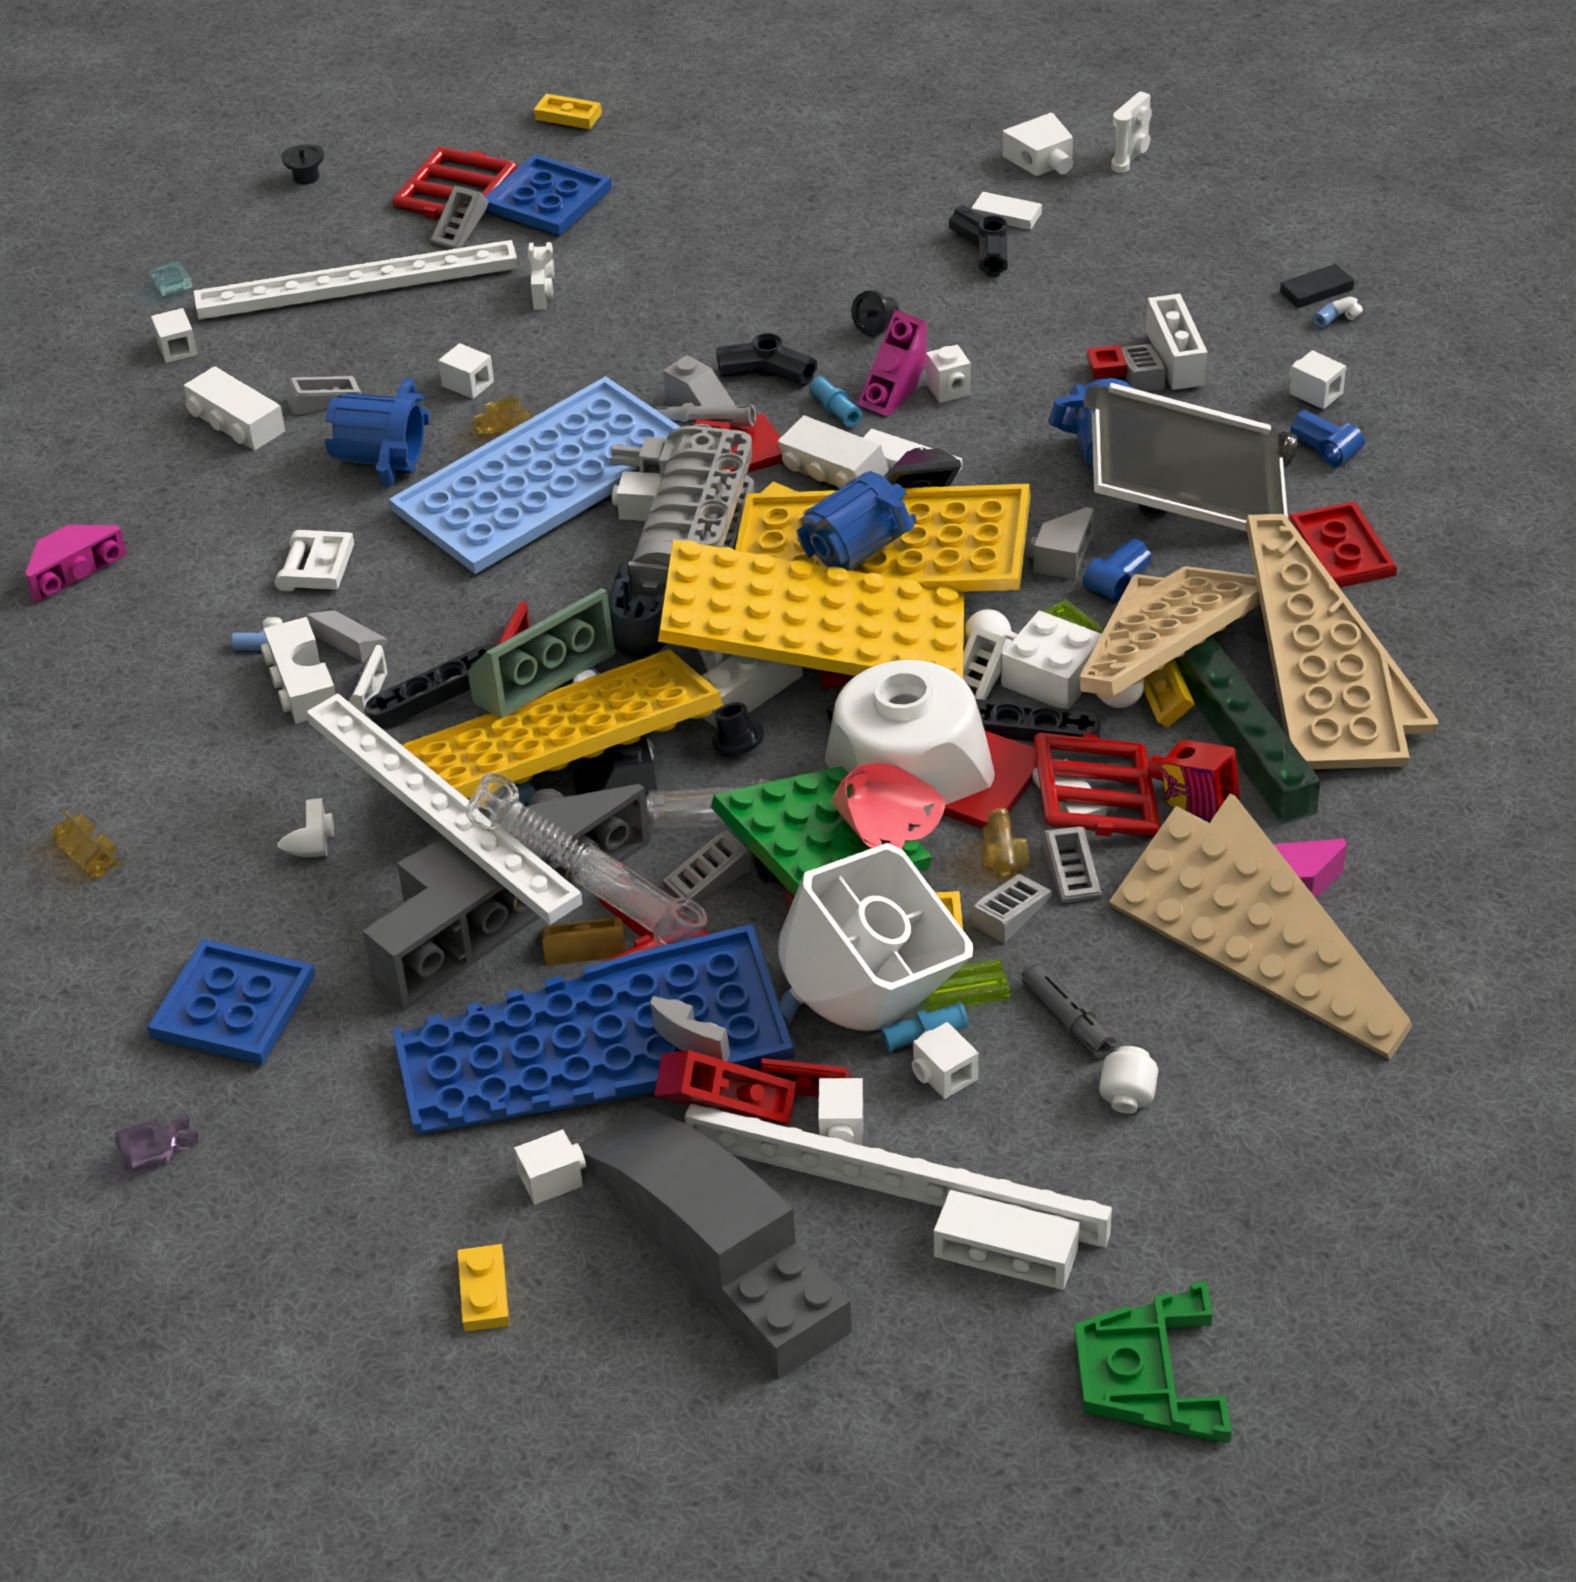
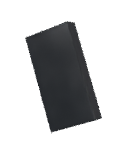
M1333 264L1281 282L1280 292L1297 308H1301L1353 290L1354 279L1337 264Z

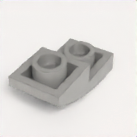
M655 996L652 997L650 1005L654 1027L663 1038L681 1051L690 1050L728 1061L730 1049L726 1028L719 1027L711 1022L695 1021L692 1005L685 1004L676 999L667 1000Z

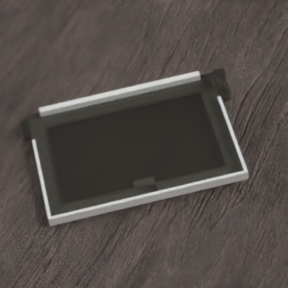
M1110 383L1109 387L1095 384L1094 387L1087 389L1084 397V407L1092 409L1094 492L1247 531L1246 521L1248 515L1285 514L1288 518L1283 467H1288L1294 458L1297 448L1296 434L1287 431L1277 433L1271 431V425L1114 383Z

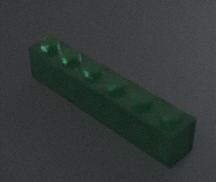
M1213 636L1207 637L1205 642L1191 647L1185 651L1183 656L1177 657V666L1196 707L1225 746L1235 748L1236 762L1280 823L1285 824L1316 814L1321 780Z

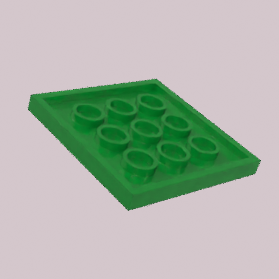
M842 766L713 795L711 809L794 896L805 872L872 849L853 831L831 802L841 781L849 774ZM852 783L846 787L848 799L851 797ZM881 840L882 845L890 843V841ZM917 840L905 841L902 850L919 872L929 870L933 856Z

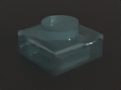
M180 261L149 270L151 281L161 296L177 293L192 287L190 275Z

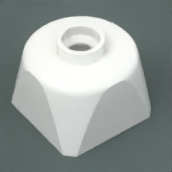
M920 660L890 661L859 673L840 691L834 707L825 755V763L829 768L842 766L850 773L858 765L885 763L897 766L933 786L945 798V805L990 788L995 773L981 716L970 687L954 671L935 663ZM934 804L923 807L927 816H930V809L934 807Z
M886 843L804 873L779 936L778 953L781 967L788 982L797 995L812 1010L837 1025L853 1030L874 1031L881 1029L882 1026L891 1025L904 1017L942 985L972 957L973 943L905 852L894 845Z

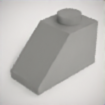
M685 355L663 370L665 400L674 407L682 406L684 403H693L695 406L735 405L712 368L688 355Z
M1086 507L1042 524L1038 537H1032L1029 545L1028 557L1034 559V573L1076 580L1093 535L1094 508Z

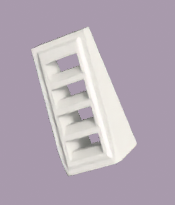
M974 625L963 651V680L967 684L978 688L974 695L975 699L986 700L1002 671V653L1012 641ZM983 642L995 646L992 653L983 650ZM978 656L989 660L987 667L975 663ZM971 669L983 674L981 681L968 676Z

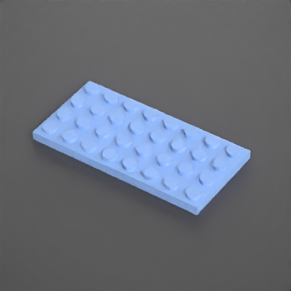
M605 376L389 499L390 508L466 568L477 574L611 495L614 485H619L623 471L640 472V467L610 463L612 445L642 448L646 436L667 439L668 434L680 426Z

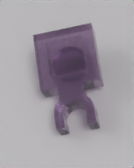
M187 1115L174 1119L168 1126L162 1128L157 1120L154 1119L115 1131V1144L133 1173L173 1160V1149L186 1150L198 1145V1133L195 1130L183 1134V1132L189 1130V1118Z

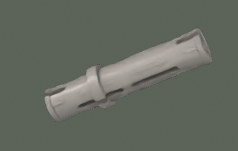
M684 403L682 406L655 407L656 411L680 427L693 426L697 419L730 423V426H754L756 423V409L753 404L695 406L693 403Z

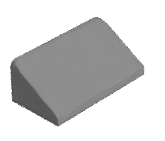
M335 610L314 612L307 615L308 622L316 638L362 663L369 657L376 645H382L383 647L388 643L387 638Z

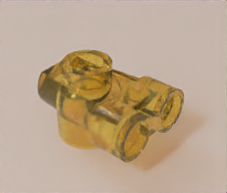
M508 396L496 402H489L485 407V412L474 417L473 428L478 433H506L533 418L529 410L522 409L518 397Z
M995 808L989 811L987 814L989 824L983 827L985 839L983 846L984 864L986 867H993L995 878L1013 877L1015 870L1027 869L1029 850L1025 837L1012 838L1010 830L1011 821L1007 809Z

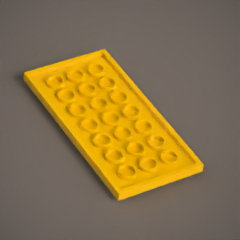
M1029 484L903 488L907 495L901 499L905 503L909 515H916L917 523L914 524V528L850 570L866 574L875 573L883 577L900 579L902 581L914 580L922 587L932 589L949 586L957 592L1020 590L1031 496ZM835 491L747 494L735 550L753 554H767L772 557L793 561L802 560L810 564L826 566L816 555L810 558L807 557L799 542L797 529L803 526L802 522L799 521L804 516L803 513Z
M673 539L658 642L853 676L873 666L890 661L920 660L944 666L957 673L963 679L964 592H957L949 586L932 589L922 587L914 580L902 581L900 579L883 577L875 573H860L845 570L841 567H826L810 564L802 560L793 561L772 557L767 554L736 551L729 547L719 548L698 544L694 541Z
M668 649L580 682L550 691L504 718L489 713L402 744V746L465 798H482L493 794L496 788L510 783H525L532 778V775L545 770L557 771L563 769L570 761L578 758L599 756L606 748L611 746L635 743L644 734L653 731H668L674 728L676 723L689 718L699 719L706 717L712 713L713 709L722 707L723 703L720 692L672 650Z

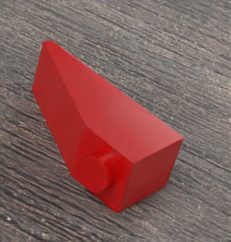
M686 1050L662 1054L654 1096L687 1106L695 1104L707 1108L713 1107L748 1118L754 1117L763 1121L789 1124L797 1082Z

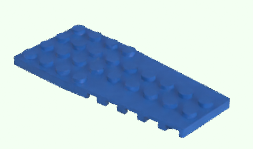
M753 924L618 957L583 968L584 976L564 982L561 975L545 980V988L523 995L521 988L505 993L507 1000L483 1008L480 1001L465 1005L467 1013L442 1020L440 1014L427 1017V1025L403 1033L400 1026L395 1027L393 1035L415 1133L417 1135L655 1092L662 1054L679 1052L681 1050L668 1042L655 1030L650 1005L653 996L667 1000L676 999L685 1004L692 1005L695 1021L711 1022L719 1027L726 1028L730 1049V1057L727 1062L752 1069L761 1066L762 1058L775 1060L794 1058L793 1045Z

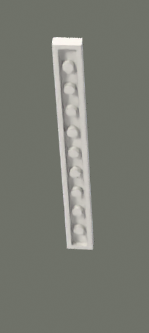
M512 240L195 290L194 297L198 319L200 320L454 278L470 277L485 273L517 269L518 264Z
M336 694L306 711L310 725L549 925L583 904L582 895L578 889L506 830L501 828L500 825L340 694Z
M690 1104L685 1114V1124L690 1125L712 1139L732 1155L941 1207L944 1206L950 1190L973 1193L985 1199L1005 1204H1017L1025 1209L1049 1215H1060L1069 1220L1080 1222L1079 1241L1106 1248L1110 1236L1112 1207L1101 1205L1095 1201L1056 1194L1050 1190H1040L1016 1184L1006 1179H995L971 1173L965 1169H955L920 1158H910L886 1152L880 1148L845 1142L839 1138H829L794 1127L788 1128L764 1122L754 1117L748 1118L724 1112L713 1107L707 1108Z

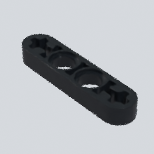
M488 644L477 647L376 694L367 701L365 706L370 720L380 728H387L471 690L468 670L487 651L496 647V645ZM460 675V676H458L457 678H455V679H453V680L447 681V680L450 679L451 677ZM425 691L419 696L412 697L419 692Z
M975 699L984 730L1008 739L1034 742V737L1038 733L1082 737L1083 733L1096 734L1100 739L1101 722L1099 717L1092 712ZM986 716L990 717V721L986 720ZM1002 718H1013L1017 722L1005 725L998 721ZM1040 722H1049L1055 726L1049 729H1042L1036 725ZM1062 725H1067L1066 729H1062Z

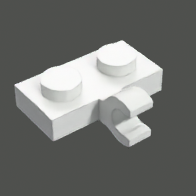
M546 242V247H534L533 243L528 245V259L532 267L531 291L534 310H547V298H553L552 279H554V262L552 259L553 247L550 242Z

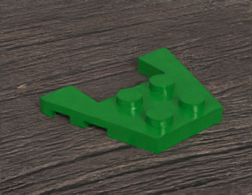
M1207 1281L1191 1284L1189 1291L1174 1296L1170 1292L1155 1296L1153 1303L1133 1310L1126 1306L1074 1324V1339L1084 1412L1221 1443H1231L1232 1430L1226 1396L1176 1397L1166 1328L1212 1326L1213 1314Z

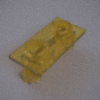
M61 807L59 809L67 818L63 823L57 824L52 829L53 842L60 846L70 857H73L72 859L89 876H103L107 872V866L113 860L119 866L124 865L113 854L118 847L101 832L95 837L92 833L96 827L80 812L73 817L64 808Z

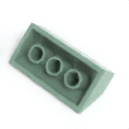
M601 588L487 651L468 670L473 703L500 718H504L574 678L577 674L615 654L607 590Z

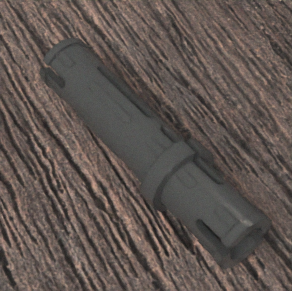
M1033 962L1023 970L1021 981L1063 1022L1064 1030L1072 1038H1078L1098 1059L1106 1057L1113 1051L1116 1046L1114 1044L1116 1039L1098 1023L1096 1014L1089 1007H1083L1040 962Z

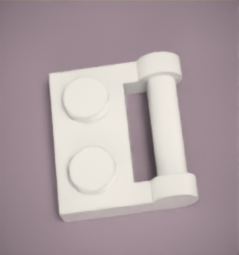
M1139 91L1113 114L1116 139L1115 157L1111 161V169L1114 172H1127L1130 169V162L1140 153L1146 152L1149 147V121L1152 115L1150 94Z
M296 530L293 532L289 541L291 549L283 569L276 575L275 586L281 591H293L295 587L338 590L354 546L353 534L348 532ZM311 548L304 570H298L304 552Z

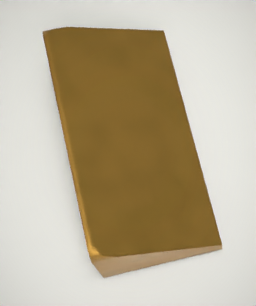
M620 917L549 925L541 928L546 966L608 959L626 951L622 918Z

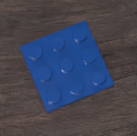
M534 154L485 196L489 201L485 211L560 236L612 189L611 178Z
M202 939L147 1026L149 1036L152 1039L263 1065L315 977L314 966L310 963Z

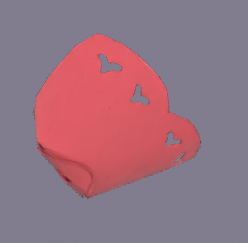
M885 763L858 765L841 781L831 799L832 804L853 831L871 848L882 845L881 840L890 841L888 844L902 849L905 841L924 838L938 825L945 808V798L933 786L897 766ZM852 783V793L848 799L846 787ZM934 804V807L930 809V816H927L923 807ZM909 823L920 825V827H914L912 831H908Z

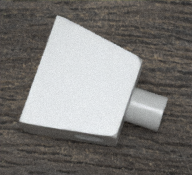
M1051 112L1003 130L1002 156L1037 176L1054 169L1060 174H1066L1073 166V138Z

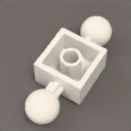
M985 609L978 611L966 622L964 628L966 644L974 625L1012 641L1002 653L1001 686L1063 709H1070L1083 693V691H1080L1079 676L1101 636L1100 633L1040 610L1019 634L1012 632L1007 618L995 610ZM983 642V650L992 653L995 646ZM1142 678L1140 683L1133 684L1121 691L1117 697L1100 699L1106 705L1113 708L1129 707L1141 697L1144 690V678Z

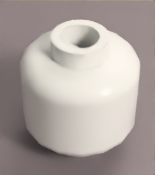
M1134 1046L1117 1048L1115 1052L1107 1055L1103 1062L1099 1092L1102 1098L1112 1104L1111 1107L1115 1111L1121 1113H1135L1137 1108L1148 1106L1155 1097L1158 1066L1144 1049Z

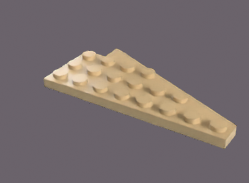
M1285 514L1248 515L1246 529L1291 770L1407 766L1410 756L1405 734L1435 733L1439 725L1438 719Z
M1188 566L1180 568L1165 578L1139 574L1133 575L1079 676L1080 691L1095 693L1097 697L1103 699L1117 697L1121 691L1133 684L1140 683L1142 678L1153 671L1162 669L1164 664L1172 659L1183 656L1185 651L1191 647L1205 642L1207 637L1215 632L1224 630L1228 624L1236 619L1245 617L1247 612L1261 606L1255 575Z
M1231 793L1210 823L1175 806L1109 901L1111 907L1389 1060L1412 1028L1410 1018L1244 806Z

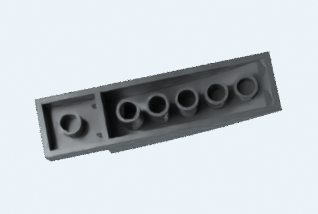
M640 784L548 800L528 806L530 810L523 819L519 829L524 825L532 812L535 811L536 814L529 823L525 833L530 829L538 816H542L530 839L547 819L548 822L536 843L549 826L554 823L543 846L555 830L560 827L549 850L565 831L566 835L555 854L571 835L572 839L562 857L577 839L578 843L568 861L581 844L584 843V847L578 858L586 847L592 849L590 857L575 876L568 871L569 866L567 868L562 867L563 862L556 864L557 858L550 860L551 853L548 856H544L545 849L542 852H538L539 845L536 848H532L533 841L530 844H526V838L520 840V834L514 836V830L508 832L580 891L608 872L613 862L616 860L619 862L624 861L650 843L645 789ZM528 807L521 808L512 826L518 821V819L521 817V815ZM507 813L491 819L501 826ZM443 838L397 862L404 903L363 930L373 985L405 1011L541 917L447 838Z
M644 1106L579 1144L587 1168L778 1380L852 1333L851 1301L795 1243L793 1208L765 1181L715 1141L690 1125Z

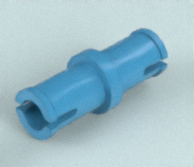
M817 377L812 381L809 387L811 395L823 403V408L827 413L836 415L848 427H854L862 420V410L849 400V396L844 390L835 388L825 377Z
M957 1002L955 1005L929 1013L922 1010L916 1012L914 1018L882 1026L881 1034L888 1052L891 1053L894 1050L912 1045L913 1041L918 1039L924 1032L934 1030L946 1022L955 1030L969 1028V1021L963 1004Z

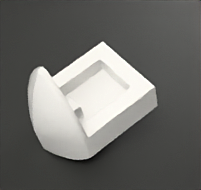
M322 798L306 800V828L295 830L284 836L277 843L279 849L305 858L327 856V837H334V824L332 813L325 814Z

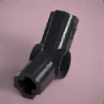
M964 205L957 207L949 219V229L978 244L980 270L984 271L987 276H999L1008 267L1007 221L1000 216L984 217Z
M773 333L759 334L751 343L721 346L716 349L720 377L756 372L758 375L765 377L779 375L807 386L813 380L817 370V359L782 346L781 337Z

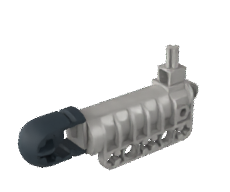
M696 424L674 429L668 434L667 439L646 436L642 448L612 445L610 463L640 467V472L660 473L661 477L632 561L623 562L618 567L614 583L608 595L614 646L623 654L634 657H647L657 653L667 644L658 642L673 539L694 541L698 544L719 548L729 547L735 550L746 495L754 493V481L746 475L752 459V438L746 432ZM738 445L736 454L731 453V448ZM724 468H735L737 470L731 472L730 470H726Z

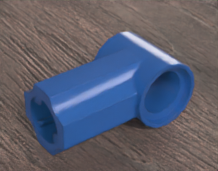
M1306 410L1297 414L1290 428V436L1317 449L1321 459L1333 467H1339L1359 452L1365 444L1362 432L1353 424L1346 423L1338 427Z
M1134 538L1130 542H1125L1105 561L1096 558L1088 565L1083 576V586L1113 602H1118L1132 576L1139 574L1151 564L1152 554L1147 550L1145 543Z

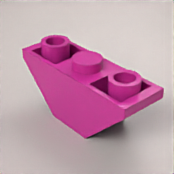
M898 310L894 311L858 401V406L888 417L915 391L926 363L925 320Z
M66 525L37 540L25 573L32 600L37 603L126 556L127 552L121 528L117 525Z
M1345 839L1273 844L1315 898L1343 872L1346 852Z

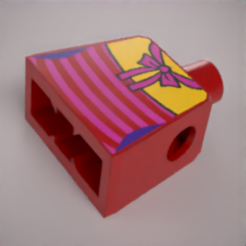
M1183 740L1178 742L1166 757L1154 755L1148 763V776L1163 781L1165 802L1173 807L1178 806L1208 823L1211 822L1230 793L1240 801L1236 754L1233 747Z

